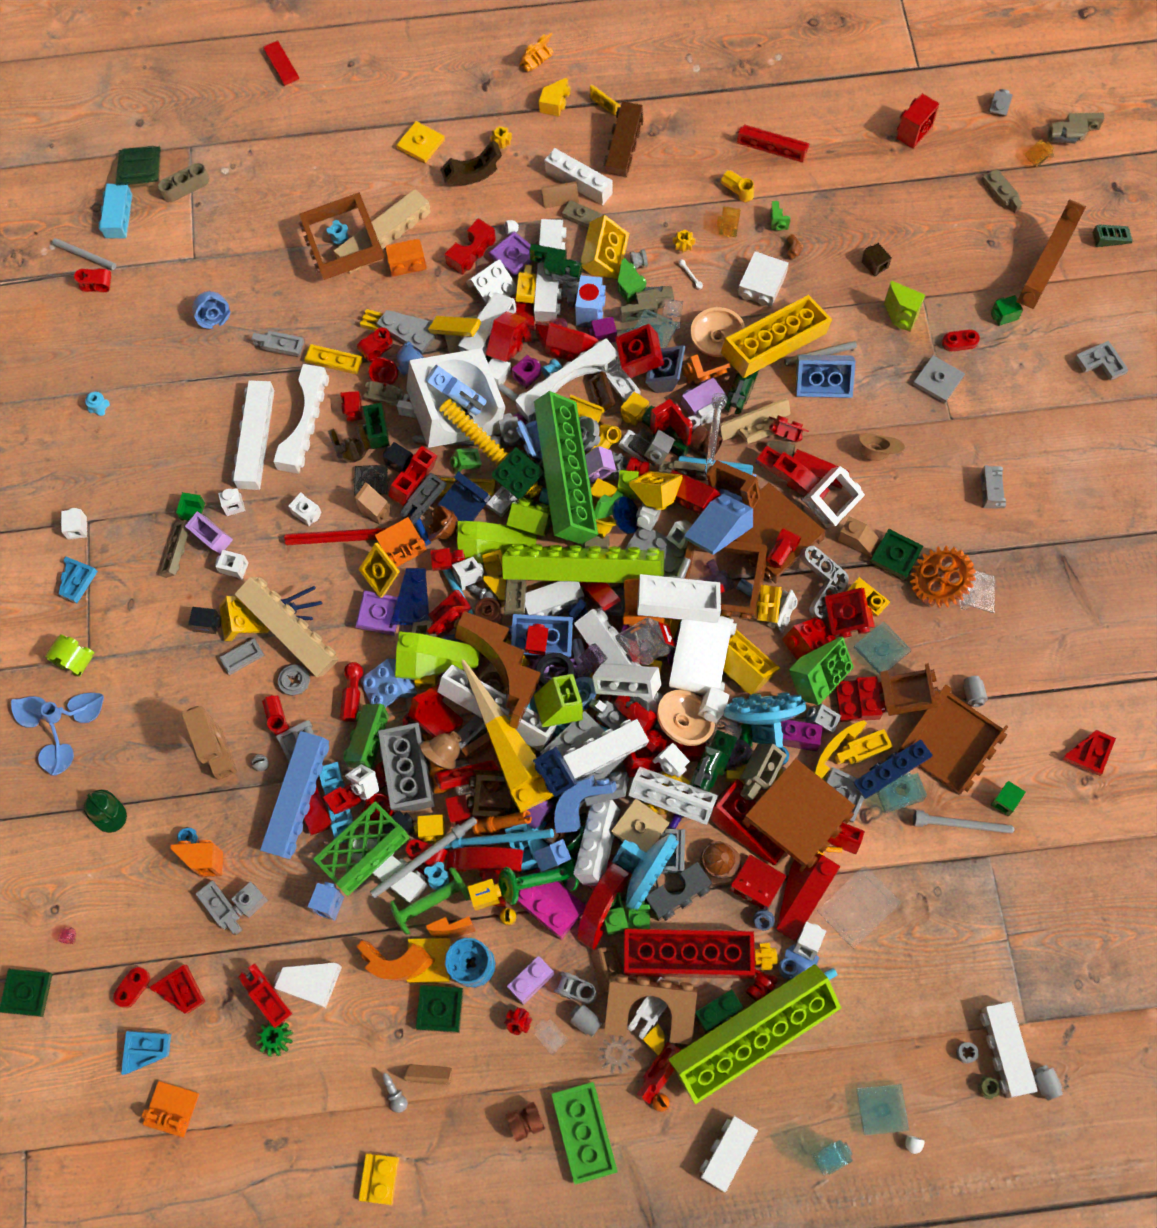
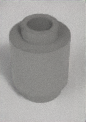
M971 676L964 679L963 688L968 705L973 707L983 706L988 700L983 680L979 676Z
M584 1004L581 1007L577 1005L569 1015L572 1017L570 1022L585 1035L589 1034L591 1037L602 1025L599 1017Z
M1047 1065L1035 1069L1034 1080L1041 1095L1045 1096L1047 1101L1063 1095L1061 1090L1063 1087L1053 1067L1048 1068Z

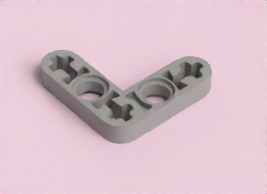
M808 546L801 550L800 558L804 564L825 580V583L810 605L809 612L813 618L823 619L828 616L825 601L826 590H831L832 594L843 592L848 584L849 577L840 566L815 546ZM810 551L812 552V553H811V557H813V558H811V559H809V556H810V555H809V553H808V552H810ZM822 562L828 565L827 572L822 571ZM838 575L840 576L839 580L841 581L839 583H837L838 578L836 577ZM822 606V607L820 608V611H821L822 613L819 614V613H818V612H819V609H818L817 607Z

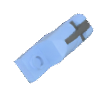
M438 365L434 366L425 381L474 415H478L481 412V408L486 404V399Z

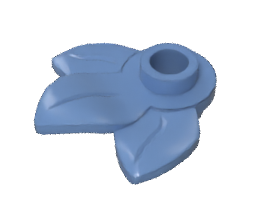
M793 944L787 948L785 958L779 963V973L785 979H792L812 965H817L819 957L816 955L814 960L811 961L794 953L796 944ZM790 966L793 968V971L787 972L785 968Z

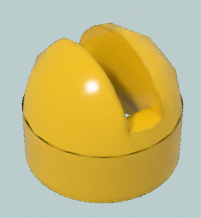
M504 908L499 915L500 921L507 926L514 924L517 919L516 912L512 908ZM506 911H509L510 921H506Z

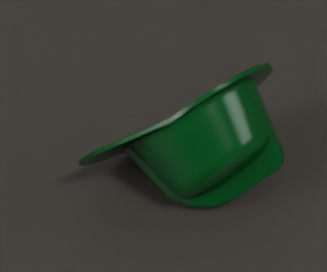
M101 789L87 795L88 798L84 804V812L98 829L103 832L112 833L124 826L127 819L126 809L111 792Z
M586 813L579 815L581 827L577 831L567 832L563 838L568 852L574 860L578 858L584 827L588 818Z

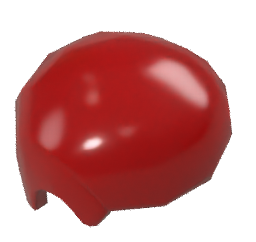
M379 357L370 364L368 374L372 381L384 383L383 387H386L387 384L393 385L397 380L398 368L391 360Z
M384 793L374 794L369 799H366L365 807L361 811L363 813L376 801L391 817L394 814V810H391L389 796ZM377 809L370 815V821L380 820V812Z

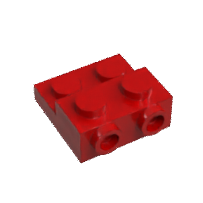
M861 587L825 596L832 635L848 638L852 636V632L858 631V634H865L870 632V628L875 627L872 610L868 607L864 588Z
M877 676L860 677L852 681H841L835 688L838 712L841 715L840 722L880 720L883 713L886 712L885 701L880 699V694L883 693L882 682H878Z

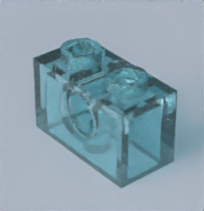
M908 772L877 792L885 813L922 802L927 797L919 774L911 775V772ZM896 788L904 789L905 795H899L896 792Z
M841 1140L834 1141L812 1154L823 1175H830L853 1161L850 1157L853 1155L850 1147L846 1142L842 1143Z

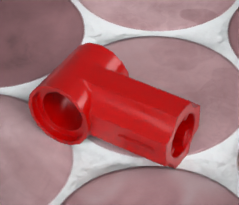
M783 528L766 561L772 567L781 569L791 552L793 553L797 549L801 537Z
M278 695L265 697L262 703L267 718V726L276 737L289 730V725L286 722L280 697ZM282 723L281 727L274 729L276 724Z

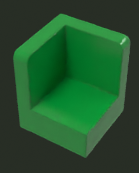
M182 492L176 514L181 521H190L196 512L203 513L205 502L201 495Z
M1007 781L991 803V806L1009 817L1018 806L1026 791Z

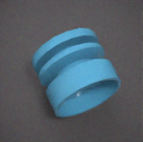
M463 938L450 946L446 954L445 965L452 979L466 987L477 988L485 985L492 978L495 972L496 961L494 954L485 944L475 938ZM470 960L475 961V968L470 967Z

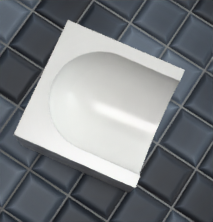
M482 348L409 360L406 390L428 448L468 441L470 438L469 436L466 437V433H462L461 429L456 427V424L453 425L452 420L449 421L448 416L443 415L444 412L439 411L440 406L450 398L425 381L435 365L440 366L486 399V404L481 408V412L478 415H474L470 411L468 413L473 417V423H477L478 427L483 429V432H487V436L500 435L498 420L503 419L505 405Z

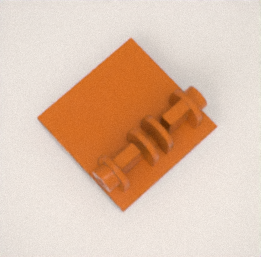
M409 517L375 535L381 548L396 567L427 551L425 542L418 535Z
M158 1081L148 1110L145 1109L143 1111V1126L184 1138L200 1093Z

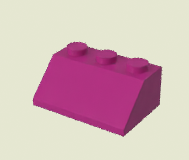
M540 868L537 869V870H536L534 873H532V874L541 872V871H540ZM558 881L518 890L519 897L516 902L560 940L565 937L580 919L586 907L582 901Z

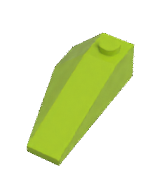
M458 521V550L462 549L464 551L465 560L474 557L477 563L483 565L482 555L501 550L503 556L512 544H523V547H531V545L536 544L537 534L511 526L479 521Z
M399 631L395 678L417 680L422 679L424 676L441 675L451 665L464 670L462 659L466 661L470 668H476L479 664L480 651L469 644L420 633Z

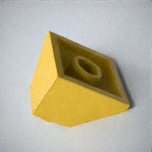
M650 471L630 481L629 487L647 507H654L655 510H664L674 502L683 478L679 474Z
M378 543L374 544L358 569L380 598L385 595L400 572Z

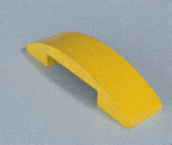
M864 720L857 722L836 735L823 751L814 773L824 779L830 770L825 765L828 759L845 739L849 742L854 741L864 730L867 722Z

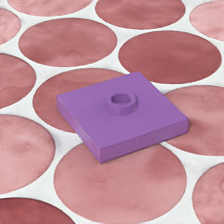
M515 231L489 252V256L494 261L500 259L507 272L513 277L521 272L525 265L533 262L530 260V244Z
M364 590L356 628L395 636L402 598L384 595L380 598L377 593Z

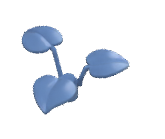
M100 693L79 694L70 699L67 704L71 712L64 710L62 707L58 708L53 702L46 703L40 697L33 696L11 700L13 716L21 726L33 728L39 724L40 719H45L49 723L56 746H45L40 751L38 760L41 767L51 776L64 772L71 765L74 757L73 749L69 744L60 745L54 723L60 720L61 713L68 716L73 715L74 719L79 723H89L95 720L100 714L104 696Z

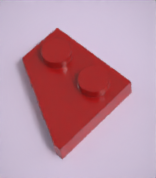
M182 965L149 987L150 990L164 997V1000L174 1004L184 1014H189L206 1002L188 965Z

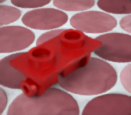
M778 415L776 419L769 416L773 420V423L769 425V430L772 434L782 436L794 442H800L803 438V431L809 432V430L802 428L803 424L792 421L790 424L785 417Z

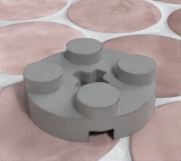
M581 416L579 421L584 451L587 453L600 442L599 425L596 420Z

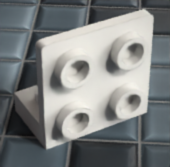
M500 259L466 281L469 288L472 286L476 288L486 304L495 292L508 297L517 292L516 284Z

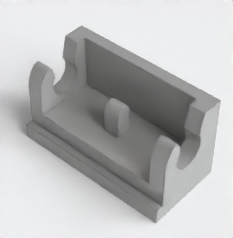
M984 465L980 473L983 508L1006 507L1002 478L1003 467Z
M475 715L457 732L462 739L459 742L461 753V749L488 732L483 718Z
M665 829L662 833V838L671 833L676 836V840L679 843L661 874L680 875L684 871L685 829Z

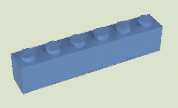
M300 731L260 851L291 859V856L295 853L298 835L303 830L302 823L310 808L309 801L311 795L315 793L316 781L323 769L322 762L324 756L329 751V740Z

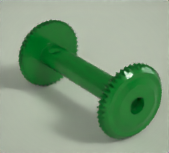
M571 857L570 860L560 864L557 869L517 878L509 867H504L499 874V887L502 897L508 904L513 905L518 900V890L562 881L566 889L573 891L579 884V880L574 875L576 862Z

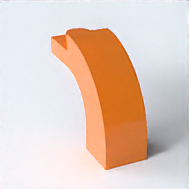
M362 940L357 945V948L361 951L360 956L368 962L365 969L382 979L405 981L415 978L426 971L435 961L422 946L413 944L403 956L392 961L387 960L370 942Z

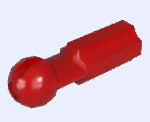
M350 662L344 668L347 683L346 688L342 691L340 719L345 722H356L361 693L358 689V682L363 676V668L357 662Z

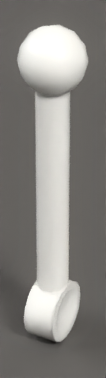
M681 259L679 266L683 267L695 282L696 289H702L703 283L695 278L685 265V260Z

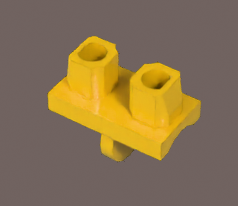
M761 585L760 598L757 601L759 606L757 620L778 623L780 598L782 595L781 587Z

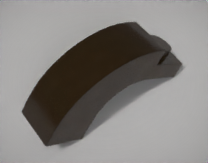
M491 141L480 155L471 160L460 161L449 158L440 169L445 183L457 186L480 182L497 170L496 163L502 157L497 142Z

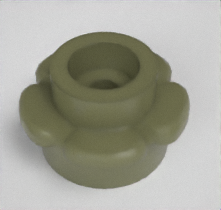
M986 1076L980 1080L981 1083L978 1084V1090L983 1094L984 1098L993 1099V1097H997L1000 1094L999 1082L995 1078Z

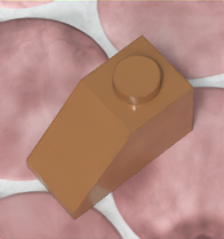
M365 483L355 496L356 503L363 516L380 525L382 520H385L390 513L388 502L369 484Z
M850 516L838 538V542L871 558L881 543V540L867 524Z

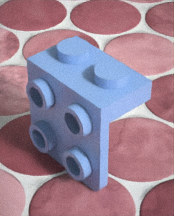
M521 420L517 421L519 427H516L520 438L526 441L524 448L527 454L530 455L531 459L535 458L537 461H541L542 452L537 420L526 425Z
M387 658L361 678V684L370 704L380 703L384 704L386 708L399 697L412 698L417 694L412 679L395 678L396 659Z

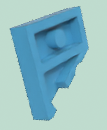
M65 556L64 563L66 566L65 572H62L61 575L62 583L59 588V595L69 601L78 603L98 571L89 565Z
M126 1031L121 1075H126L168 1057L171 1034Z

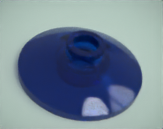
M622 496L616 499L613 504V517L617 526L624 533L633 534L639 527L636 526L638 508L630 498Z

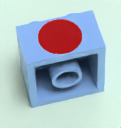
M580 275L575 306L576 327L592 328L591 321L603 319L602 309L605 307L606 286L602 285L601 277Z

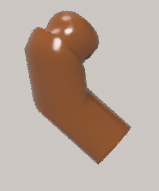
M791 234L787 237V241L791 246L790 250L787 251V255L790 259H794L800 255L802 246L795 235Z

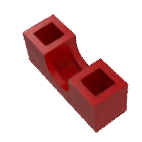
M479 218L467 229L468 240L472 244L462 246L455 242L444 254L446 265L462 275L469 271L475 261L481 258L486 249L496 241L495 228Z
M421 446L412 457L404 473L401 472L391 484L388 497L405 506L408 502L407 500L433 469L437 455Z

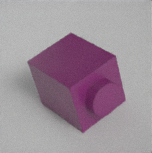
M613 317L591 321L592 328L589 329L591 336L602 341L607 338L610 343L616 342L617 330Z

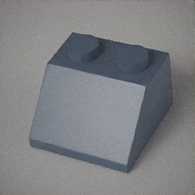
M684 345L661 348L664 365L648 371L645 382L656 393L673 391L678 383L685 352Z

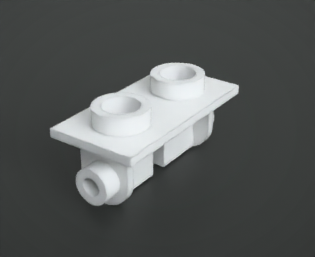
M790 589L789 592L782 591L778 623L768 622V626L771 628L778 626L781 633L788 626L790 615L797 606V598L793 590Z

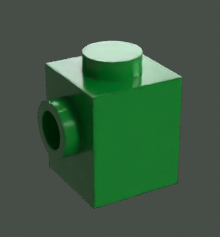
M1016 295L1007 298L1002 297L995 301L991 310V316L996 320L998 326L1019 320L1023 308L1017 302Z

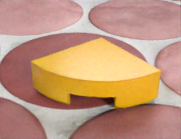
M657 1024L643 1041L657 1055L661 1053L665 1039L662 1028Z

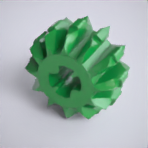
M268 1020V1027L264 1024L260 1025L264 1031L263 1033H256V1036L261 1037L260 1040L256 1041V1045H262L260 1048L261 1053L267 1051V1056L272 1057L275 1052L276 1056L279 1057L281 1056V1049L286 1052L289 1050L286 1043H293V1040L288 1038V1036L293 1034V1031L287 1030L289 1027L288 1023L274 1028ZM274 1033L279 1035V1037L275 1039L276 1042L270 1040L274 1037Z

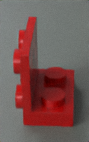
M668 399L651 410L650 429L654 434L658 430H666L670 425L685 445H690L693 424L688 417L685 418L677 403L674 404L671 399Z
M749 855L729 891L761 910H768L786 875L753 855Z

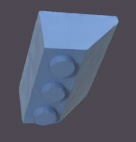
M797 354L796 396L853 398L856 364L854 357L849 355Z
M513 614L511 645L525 650L528 626H533L535 623L543 624L545 628H549L545 655L562 653L567 657H571L573 617ZM524 652V655H536Z

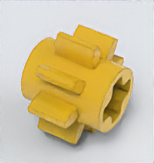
M499 126L492 130L490 138L491 141L497 142L499 148L504 149L511 145L512 133H508V128Z
M685 229L680 232L677 231L676 237H673L675 250H679L682 253L688 250L691 251L692 245H695V238H692L693 233Z
M760 943L759 949H755V965H761V970H772V964H777L776 948H770V943Z

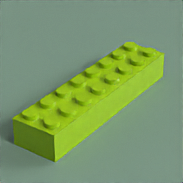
M512 544L502 556L503 579L624 583L626 579H639L640 574L663 577L664 551L659 550V548L640 550L638 547H629L626 550L620 549L617 546L601 549L600 546L581 548L579 545H572L569 548H562L561 545L542 547L541 544H533L531 547H523V544Z
M814 964L669 1058V1061L683 1088L696 1105L840 1010L841 1005L828 977Z

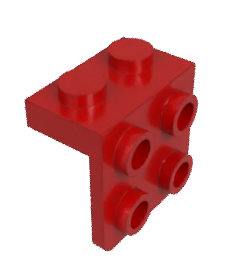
M459 590L452 592L428 614L434 622L427 629L428 634L449 633L454 629L457 618H461L464 611L469 612L472 609Z
M817 618L793 626L782 638L796 660L837 639L832 635L825 622Z
M439 684L431 686L421 694H416L411 700V707L408 713L433 738L440 734L449 733L463 723V719L443 702L444 696L438 693Z

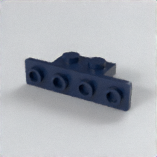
M919 740L898 754L894 752L886 758L887 761L884 763H877L872 766L868 773L854 781V785L863 798L867 799L926 762L933 755L924 742Z

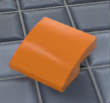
M469 916L452 924L444 917L426 925L431 936L438 938L458 937L476 931Z

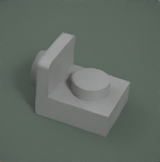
M823 704L819 706L814 705L808 709L805 723L823 725L822 730L828 734H833L841 715Z

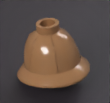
M454 731L451 734L444 733L436 736L431 741L422 742L420 749L426 758L438 766L454 769L456 766L455 760L460 753L459 742L462 739Z

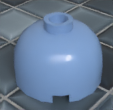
M206 291L199 294L192 305L193 316L203 328L213 329L212 326L218 323L221 326L230 316V309L226 299L217 292Z
M410 341L402 345L397 353V361L399 363L397 368L404 376L408 374L409 360L424 358L419 351L414 350V345Z

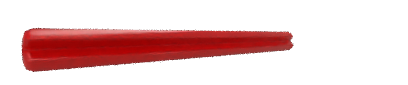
M387 528L285 534L284 542L286 545L377 540L375 535Z

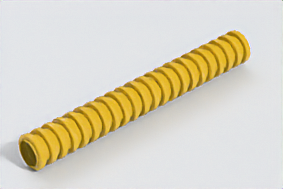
M451 398L447 399L440 406L439 411L444 412L443 415L448 416V420H452V424H456V427L460 428L462 433L465 432V436H469V440L474 441V445H478V449H482V452L486 453L488 458L491 457V461H495L496 466L500 465L508 456V453H505L503 448H499L500 445H496V441L491 440V436H487V432H483V429L479 428L477 423L474 424V420H470V416L465 415V411H461V407H457V404L453 403ZM538 481L526 493V495H530V499H534L543 488L542 485H538Z

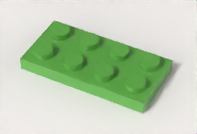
M594 1082L551 1094L574 1185L618 1173Z

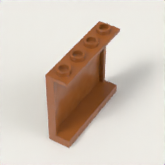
M768 482L760 490L761 498L753 509V528L734 541L767 545L769 555L783 528L801 537L797 549L793 553L791 552L781 569L774 568L768 562L766 563L764 577L776 584L778 577L800 557V552L803 548L812 546L816 542L819 544L824 540L825 530ZM743 555L748 559L752 567L757 568L758 557Z
M945 684L939 693L940 699H936L938 707L928 709L898 750V753L917 741L922 740L933 756L918 767L960 795L964 790L966 792L970 790L974 784V781H972L974 775L979 776L986 767L983 765L985 759L990 760L997 751L994 749L997 743L1001 745L1007 737L1005 731L1008 726L1005 725L1004 728H1001L951 694L952 688Z
M795 758L747 813L742 824L748 829L751 825L757 828L802 865L799 870L802 872L806 866L808 868L813 866L818 859L815 855L819 851L823 853L830 845L827 842L832 836L834 839L842 830L840 825L843 822L847 824L854 816L852 810L856 805Z

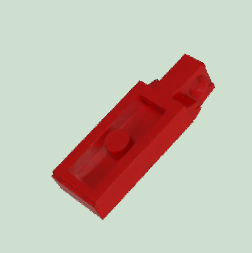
M516 296L511 297L515 300L517 309L515 314L527 318V331L524 335V341L531 342V331H535L531 303L516 301Z
M667 1042L661 1053L642 1077L645 1080L637 1095L648 1104L660 1092L674 1072L669 1058L682 1051L680 1048Z

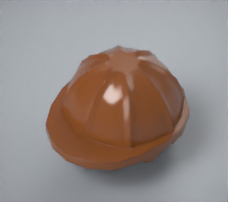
M437 506L432 511L433 523L428 526L430 529L428 539L430 541H434L437 538L448 539L456 533L458 528V520L454 515V511L448 510L443 506Z
M722 841L711 842L701 854V865L712 876L719 878L731 877L740 869L741 859L739 853L732 846Z

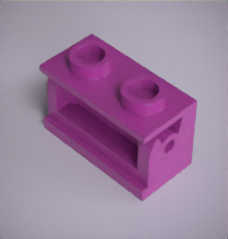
M793 720L781 722L783 746L817 752L821 742L823 725Z

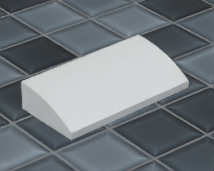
M640 574L637 615L718 623L721 613L720 582Z

